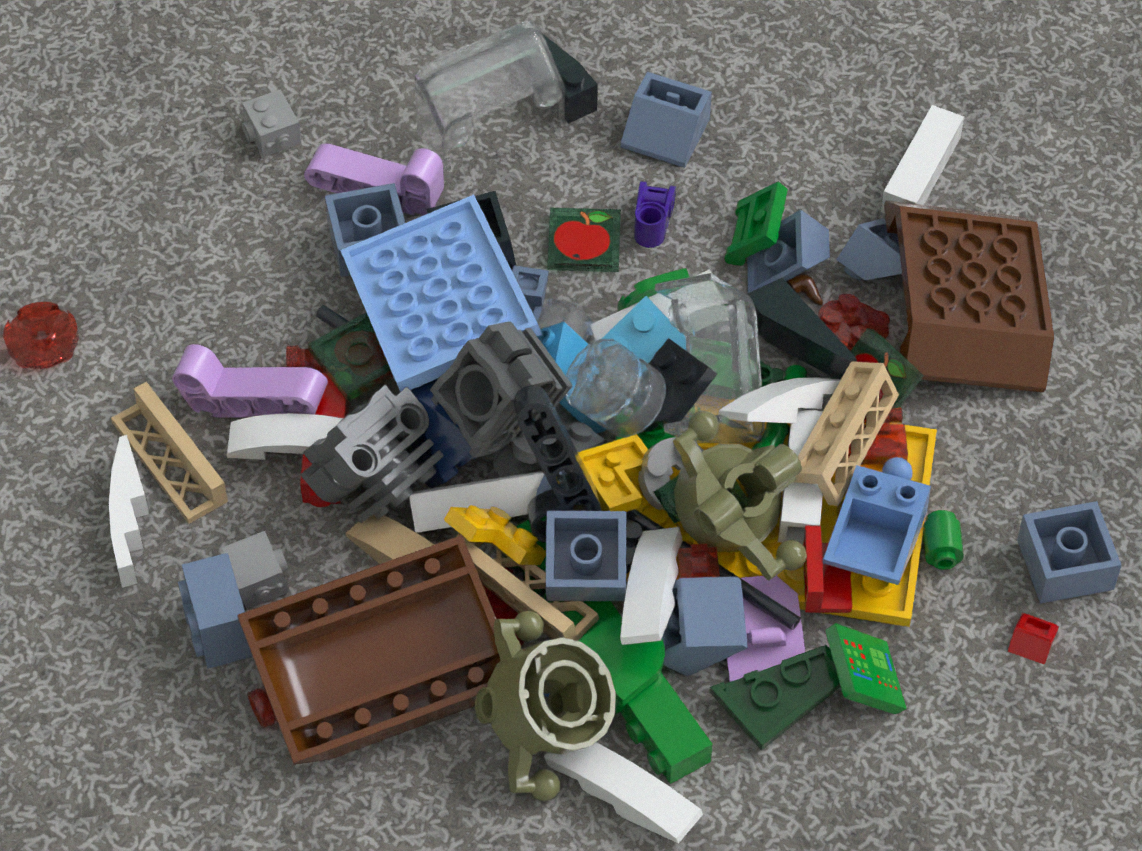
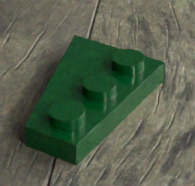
M823 645L782 660L781 664L759 672L755 670L746 673L740 679L726 684L722 682L710 687L709 692L762 751L838 690L841 685L831 650L827 645Z

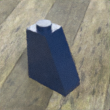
M439 378L410 390L423 405L429 417V425L426 431L410 444L412 450L429 438L434 443L432 447L416 460L418 465L437 451L444 455L433 465L437 472L425 482L430 488L449 481L458 473V470L454 467L455 465L459 468L472 459L469 453L472 448L459 431L458 424H454L441 404L435 405L431 400L434 395L430 389Z

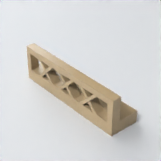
M850 363L798 455L802 471L796 475V481L794 482L818 484L828 505L838 506L850 485L856 465H861L899 396L884 363ZM881 389L884 395L879 402V391ZM866 416V427L864 429V418ZM851 443V455L848 458L849 445ZM836 470V480L835 484L833 485L831 477L833 476Z
M147 382L135 387L134 393L137 404L111 417L112 423L122 436L127 435L132 450L186 521L190 524L227 503L225 482ZM140 414L148 421L145 432L129 430L125 425V422ZM137 439H141V440H142L141 445H140V443L137 441ZM148 440L165 443L167 448L164 457L147 454L145 450ZM156 464H160L161 468L159 469ZM167 466L184 468L186 471L184 481L167 480L165 477ZM190 479H192L195 484H191ZM175 489L181 490L180 495L175 491ZM187 491L203 493L208 500L192 510L184 502Z
M463 536L479 578L482 580V585L517 613L528 610L537 612L544 623L543 633L550 639L563 637L578 641L599 620L598 613L582 601H554V603H548L532 589L546 588V573L535 564L519 565L497 546L490 543L497 549V559H492L479 549L484 542H470ZM502 553L508 558H502ZM504 567H521L525 570V581H520ZM530 575L536 580H530ZM576 610L584 618L575 626L574 622L561 612Z

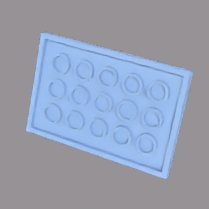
M474 195L340 250L400 392L406 387L409 390L420 387L443 375L454 363L459 351L466 342L479 338L488 325L512 322L517 330L523 332L525 328H531L536 336L542 335L539 325Z

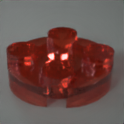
M847 293L839 295L838 300L829 301L820 308L818 317L853 355L856 350L867 351L868 354L875 355L884 348L889 334L888 326L890 323V317L885 312L876 310L860 302L856 296Z
M35 302L25 305L17 310L18 316L11 323L8 320L5 324L3 337L9 355L16 361V364L22 368L43 369L67 362L74 355V350L79 340L78 328L73 314L69 311L67 314L59 309L58 304L52 302ZM39 331H45V334L49 335L44 339H34L38 336Z

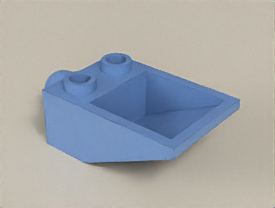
M900 457L891 458L884 464L882 472L856 465L824 555L823 564L899 585L927 512L931 488L929 485L911 480L913 471L907 460Z

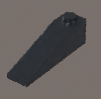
M527 21L498 34L501 42L568 124L597 111L598 84L575 58Z
M783 278L744 295L746 324L750 330H756L766 342L803 360L805 363L835 379H842L850 363L857 362L856 357Z

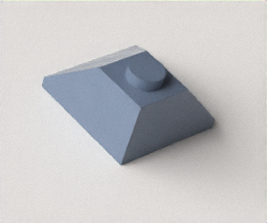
M802 210L782 220L776 244L747 257L748 293L780 278L788 281L830 258L829 229Z
M883 218L859 224L836 259L845 266L844 271L857 280H870L902 274L898 234L887 233L886 220Z

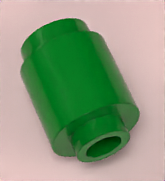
M933 511L926 516V522L923 524L925 560L937 569H951L964 558L961 524L956 519V515L951 511Z

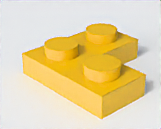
M637 434L578 452L595 484L602 511L628 512L641 506L643 497L629 479L639 475V472L642 471L643 456L648 450Z
M469 505L468 508L450 507L444 518L445 522L468 541L493 543L519 565H541L546 556V551L536 543L538 539L529 531L513 525L510 522L511 517L497 507L491 506L490 509L478 508L473 505Z

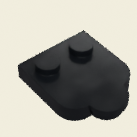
M668 338L629 390L628 397L632 405L627 413L628 425L636 431L643 432L653 431L658 425L662 428L676 426L682 421L718 374Z

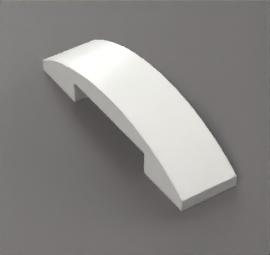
M288 413L253 416L233 421L230 425L227 458L265 460L266 452L303 454L318 439L326 438L327 433L338 425L343 418Z

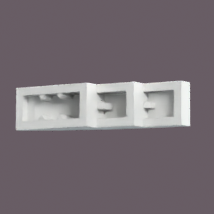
M822 377L793 378L768 384L742 395L720 409L718 418L748 422L797 423L798 408L822 409L823 394H833L841 379Z
M127 435L119 437L111 471L109 493L111 539L123 588L137 584L129 552L143 549L136 517L149 514L145 494Z
M679 527L643 531L640 536L628 577L620 635L622 645L661 641L675 605L672 588L679 573L676 556L683 541Z
M597 742L590 747L562 755L547 752L544 756L548 766L578 780L585 792L612 804L616 813L624 819L678 844L703 815L699 807L670 786Z

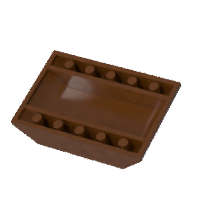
M462 535L237 615L293 765L331 760L475 706L478 691L482 687H487L496 665L501 661L495 644L494 622L496 617Z

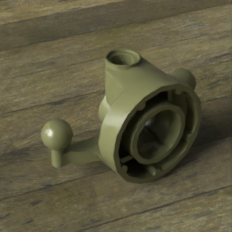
M698 411L694 413L689 420L688 429L673 440L676 449L681 454L684 465L680 470L674 489L675 509L684 530L699 545L713 551H740L769 581L784 569L791 571L801 568L806 561L807 552L800 542L795 540L782 542L777 549L776 559L773 558L771 553L761 543L777 524L782 508L781 491L796 481V475L802 471L801 462L797 455L784 444H780L777 447L770 445L754 450L741 444H718L701 452L695 441H709L713 439L718 433L719 422L717 417L711 412ZM736 479L741 482L747 493L748 506L743 509L737 499L727 491L733 488Z
M528 610L519 613L515 619L495 620V644L501 661L496 665L487 687H482L478 691L475 700V711L478 720L483 724H491L492 729L503 745L509 749L508 777L510 791L512 793H531L537 800L550 801L560 791L559 778L553 771L541 769L536 771L529 779L528 774L532 763V755L540 751L562 755L594 745L607 733L613 720L616 692L610 671L599 655L580 641L561 637L522 649L516 636L522 641L532 642L537 640L544 630V623L537 612ZM550 693V694H549V697H548V706H547V705H546V702H545L544 694Z

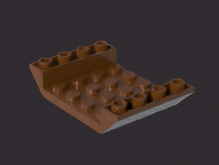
M885 201L884 211L887 233L898 234L908 332L900 346L901 363L904 366L906 378L1044 393L1047 387L1054 331L1037 222L1021 216Z

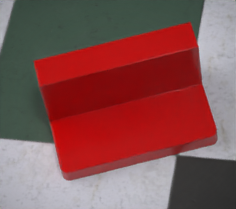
M805 526L803 546L807 552L806 561L803 564L805 613H850L853 606L851 571L823 564V558L829 543H822L821 526Z

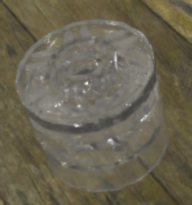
M599 339L588 344L577 354L566 374V377L573 385L565 395L569 405L617 437H629L642 432L648 427L662 409L666 396V384L661 372L637 357L635 353L614 339Z

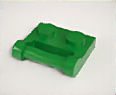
M779 181L737 202L735 209L737 221L731 245L727 247L724 257L727 264L742 266L745 264L746 257L776 244L788 191Z

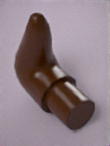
M799 274L786 281L797 294L804 292L814 304H823L815 281L811 276Z

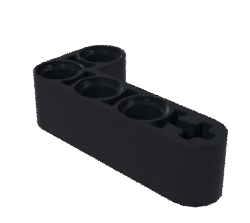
M530 385L523 387L517 392L514 405L519 427L552 488L531 499L527 508L532 535L538 541L546 543L547 520L539 519L547 516V511H601V506L595 484L549 395L543 388ZM532 409L540 413L541 418L536 421ZM549 438L557 439V441H555L552 444L542 443L543 441ZM562 470H573L571 473L566 475L559 474V472H561ZM580 500H589L587 503L582 505L575 504Z

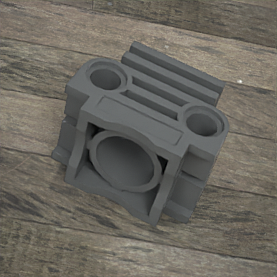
M503 322L488 325L479 338L468 340L459 351L454 363L439 377L430 390L434 395L431 399L435 405L441 404L454 424H458L459 431L472 448L469 451L472 458L499 451L509 444L516 435L518 437L524 436L518 424L514 405L515 395L519 390L530 385L539 386L547 392L554 407H556L573 385L531 328H525L522 332L517 330L512 322ZM532 409L536 421L541 418L540 413Z
M384 385L369 398L366 405H359L344 417L338 425L332 428L327 433L326 438L318 439L303 452L312 465L300 475L317 496L329 503H336L362 485L365 490L346 505L353 511L370 497L375 500L356 517L362 523L373 514L377 519H380L392 508L389 505L390 502L396 507L413 493L412 489L419 485L416 482L418 478L424 483L437 472L433 465L444 455L437 451L418 465L415 460L432 447L434 443L429 438L410 453L406 448L428 428V413L408 387L394 396L388 387Z

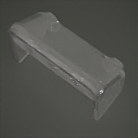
M532 21L520 22L422 66L414 79L418 138L426 149L433 151L441 158L444 173L451 171L450 150L455 147H461L470 140L474 131V120L531 95L534 103L539 107H547L558 122L564 120V83L543 33Z
M711 273L655 284V291L671 300L672 305L668 309L669 321L673 327H676L680 333L686 336L687 352L718 374L682 421L664 424V432L678 437L688 429L689 420L694 413L707 411L717 417L719 422L718 433L709 441L696 440L697 443H748L760 441L765 431L764 422L731 420L721 414L718 415L719 410L742 395L762 387L757 315L750 296Z

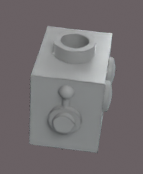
M281 89L242 103L245 123H242L244 134L249 143H256L263 157L301 144L299 121Z
M265 531L222 547L223 553H228L239 593L246 609L289 593L283 571L289 569L281 548L273 550Z

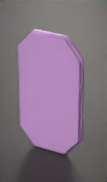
M764 576L741 578L801 617L798 594L778 576H775L770 581ZM743 599L748 648L727 658L729 682L742 678L746 673L755 670L759 672L781 664L782 660L804 653L805 647L801 619L797 627L791 630Z

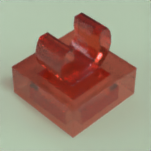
M691 544V548L678 549L679 579L720 577L717 547L707 548V544Z

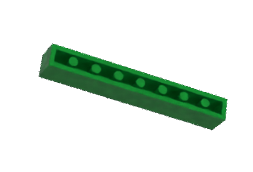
M544 516L539 520L546 521L547 516ZM529 520L516 526L532 533ZM537 541L536 543L546 551V543ZM545 556L544 560L542 561L541 565H536V566L539 567L541 570H543L545 573H546V556ZM519 567V569H520V570L522 571V573L524 574V578H523V579H524V581H525V570H523L521 567ZM530 575V580H536ZM546 588L532 589L546 600ZM582 601L597 612L599 620L583 636L600 623L611 618L621 617L611 601ZM576 610L561 612L573 621L575 626L584 618ZM662 673L650 686L623 707L615 700V714L620 712L626 720V730L635 744H643L648 752L647 759L653 771L657 775L663 773L670 784L711 762L712 742Z

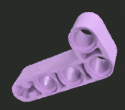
M321 144L304 173L305 180L311 186L334 193L395 183L402 212L414 215V213L421 214V216L426 215V209L435 207L444 188L441 158L433 151L423 148L414 151L406 166L332 144Z
M196 344L188 345L185 348L172 377L174 385L195 412L199 413L202 410L213 413L212 416L224 418H248L288 413L315 415L328 383L327 378L321 372L307 367L224 368L211 350Z

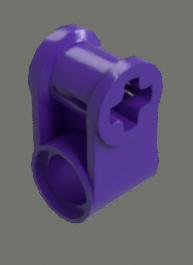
M640 182L634 221V239L639 245L646 248H654L663 243L669 219L673 213L676 186H670L667 189L648 186L647 182Z

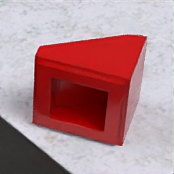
M1022 613L1014 629L1008 652L1045 664L1059 626Z

